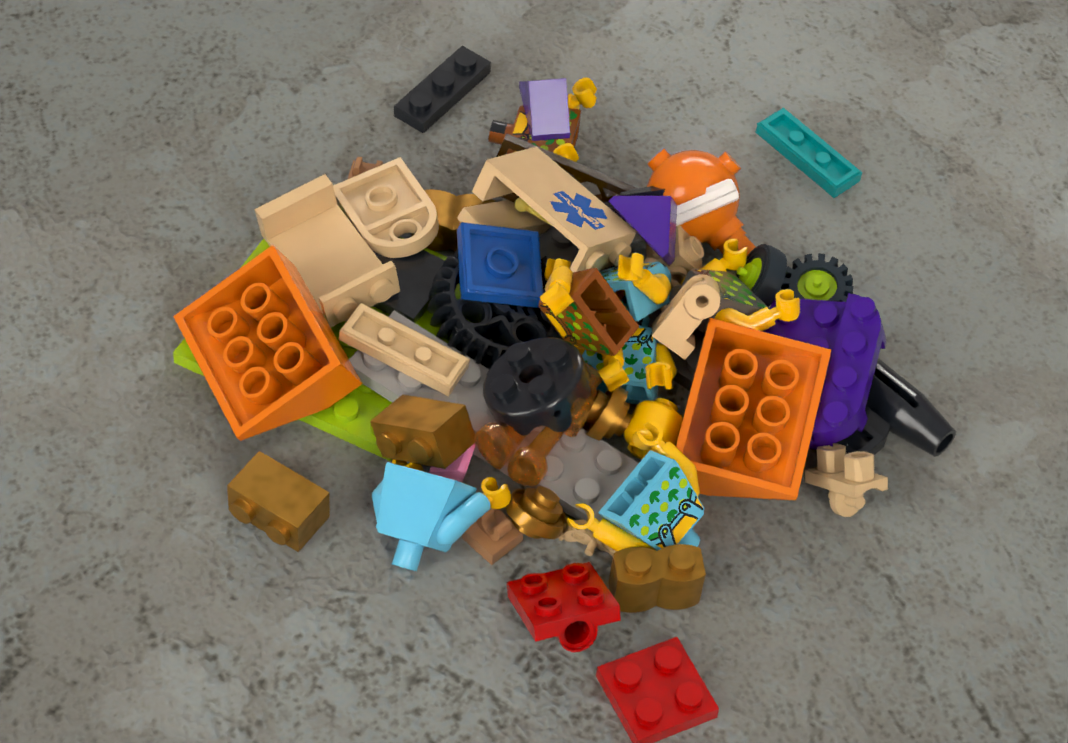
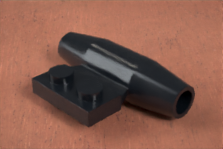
M878 358L865 408L868 418L862 432L856 430L849 437L836 443L846 446V454L864 451L875 455L885 446L890 431L936 457L949 447L955 438L956 431L923 393Z

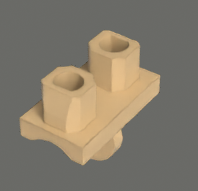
M833 443V447L830 445L817 447V467L805 470V483L829 490L828 497L831 509L834 513L843 517H851L864 507L865 499L863 494L871 488L879 491L888 490V477L874 473V454L864 451L846 454V446Z

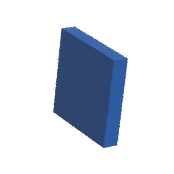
M461 222L457 228L461 299L540 308L539 301L541 299L539 297L543 294L539 232Z

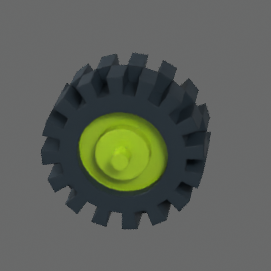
M818 253V260H813L812 254H807L804 256V263L797 258L793 261L792 268L787 266L781 290H793L794 298L846 302L848 293L853 294L854 286H852V275H847L848 268L845 264L838 268L837 258L832 256L830 261L826 262L825 254Z

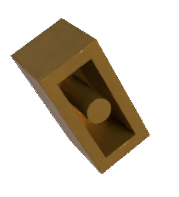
M402 394L370 421L376 437V444L382 457L446 469L477 442L466 405Z
M258 451L227 485L229 511L237 520L244 524L251 523L266 532L273 542L279 545H287L297 552L305 546L330 517L328 491L261 451Z

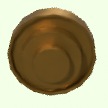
M621 387L612 392L609 389L605 393L600 390L596 391L581 416L583 420L587 421L584 429L588 432L585 435L600 441L603 437L609 439L613 434L619 437L623 434L632 419V415L628 413L630 404L625 402L628 391Z
M544 486L527 489L518 488L511 493V501L505 507L506 512L512 518L513 525L526 536L534 539L545 538L554 540L560 537L567 526L566 515L559 503L560 498L549 488Z

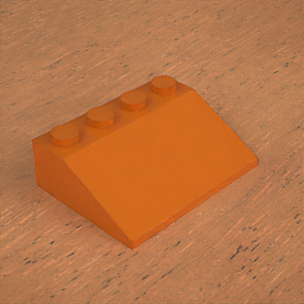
M274 245L267 248L173 316L236 438L240 441L325 410L363 384L296 266Z
M709 318L676 442V447L697 469L699 494L796 501L831 349Z

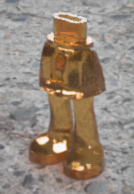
M586 363L592 375L589 378L590 397L588 399L578 398L574 401L571 408L572 423L566 431L555 432L545 426L528 446L520 447L516 451L527 435H520L509 425L504 428L502 425L489 422L483 425L474 436L475 444L482 456L490 465L499 470L509 461L507 472L513 481L527 486L538 485L548 472L546 457L564 434L569 437L577 436L585 423L594 403V398L597 395L596 388L603 381L598 370Z

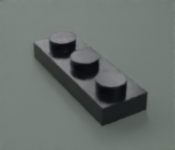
M461 46L394 105V117L421 133H425L491 73V62L468 48Z

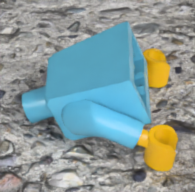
M393 459L392 463L387 462L384 478L372 492V501L377 520V532L399 539L392 565L417 572L424 546L442 552L450 550L452 544L491 508L501 509L510 503L511 494L508 484H503L498 489L496 479L486 477L481 483L483 493L476 492L477 488L424 472L421 464L407 463L406 461Z

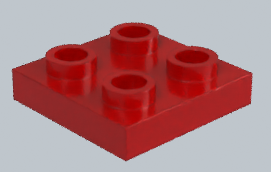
M590 562L583 564L572 563L562 569L541 574L530 573L521 579L507 582L508 598L535 642L556 637L565 650L581 652L588 649L597 638L598 626L621 621L619 603Z

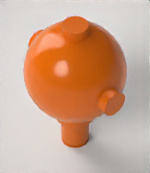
M663 149L647 164L653 170L647 187L654 186L666 189L663 196H672L677 205L704 195L707 187L726 179L733 180L739 193L735 174L741 167L726 151L718 158L713 154L699 150L681 151L670 155ZM740 194L737 201L680 225L690 236L696 237L701 243L707 242L714 251L719 249L722 254L724 243L729 239L738 240L737 251L747 247V255L756 247L745 235L746 232L741 228L744 224L736 216Z

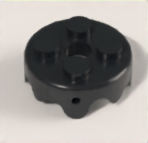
M553 337L536 338L523 343L513 344L493 363L483 383V397L500 430L507 427L508 424L523 436L530 434L534 428L540 426L549 427L555 432H564L572 423L571 408L574 401L578 398L588 399L590 397L589 378L592 375L580 351L571 342Z

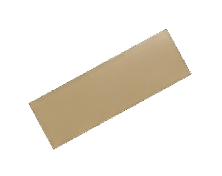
M509 200L464 207L457 217L460 223L538 231L539 234L545 233L551 227V225L527 211L519 212L514 206L515 203Z
M362 303L358 305L339 332L338 340L448 397L469 367V358Z

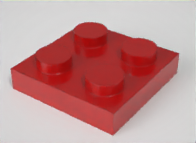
M677 636L597 667L596 678L632 743H655L715 719L718 716V705Z

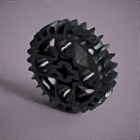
M458 249L454 252L453 256H448L440 270L438 269L428 295L430 302L427 311L433 314L430 325L432 327H440L436 337L441 340L447 339L449 347L459 350L461 355H467L475 360L477 364L490 369L493 363L510 346L516 343L545 337L563 339L552 323H550L548 334L546 333L545 327L540 322L543 320L540 308L463 300L461 298L456 299L455 289L458 283L460 285ZM547 256L541 258L543 293L546 292L545 285L547 283L544 276Z

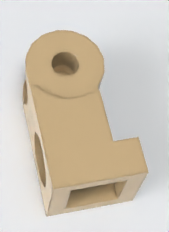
M699 274L691 277L653 322L652 337L685 360L695 348V336L692 333L703 319L712 317L720 307L718 283L708 275Z

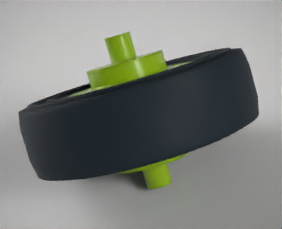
M761 244L747 255L744 268L739 267L737 269L736 276L768 307L776 298L775 296L783 284L787 270L786 255L773 246Z

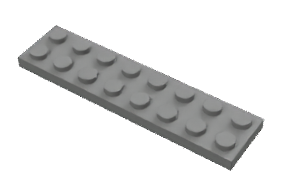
M395 310L388 316L461 354L459 350L449 347L446 342ZM357 350L349 359L362 383L392 403L403 394L466 405L477 439L473 454L526 488H537L538 486L549 488L559 496V503L563 511L576 520H587L586 512L575 506V504L584 503L592 508L594 518L601 521L603 517L598 512L639 464L603 440L598 441L585 435L588 431L574 422L564 432H555L549 427L540 426L534 428L530 434L523 436L508 424L507 427L500 430L483 397V383L489 369L481 364H477L475 360L467 355L465 357L470 359L469 367L449 397L360 350Z

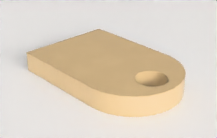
M401 157L333 185L337 205L371 250L388 258L411 256L428 247L437 236L439 221L435 205ZM405 233L415 234L412 237L406 239L398 238L399 236Z

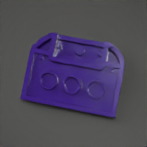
M848 293L846 302L800 299V314L796 320L788 322L777 319L774 326L763 332L831 349L809 449L817 450V447L830 445L833 447V443L849 437L856 430L862 432L868 420L865 408L880 349L886 348V335L875 303L869 297ZM776 298L771 303L770 309L776 307Z

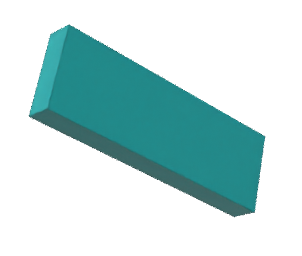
M784 107L757 123L755 133L833 198L860 182L863 172Z

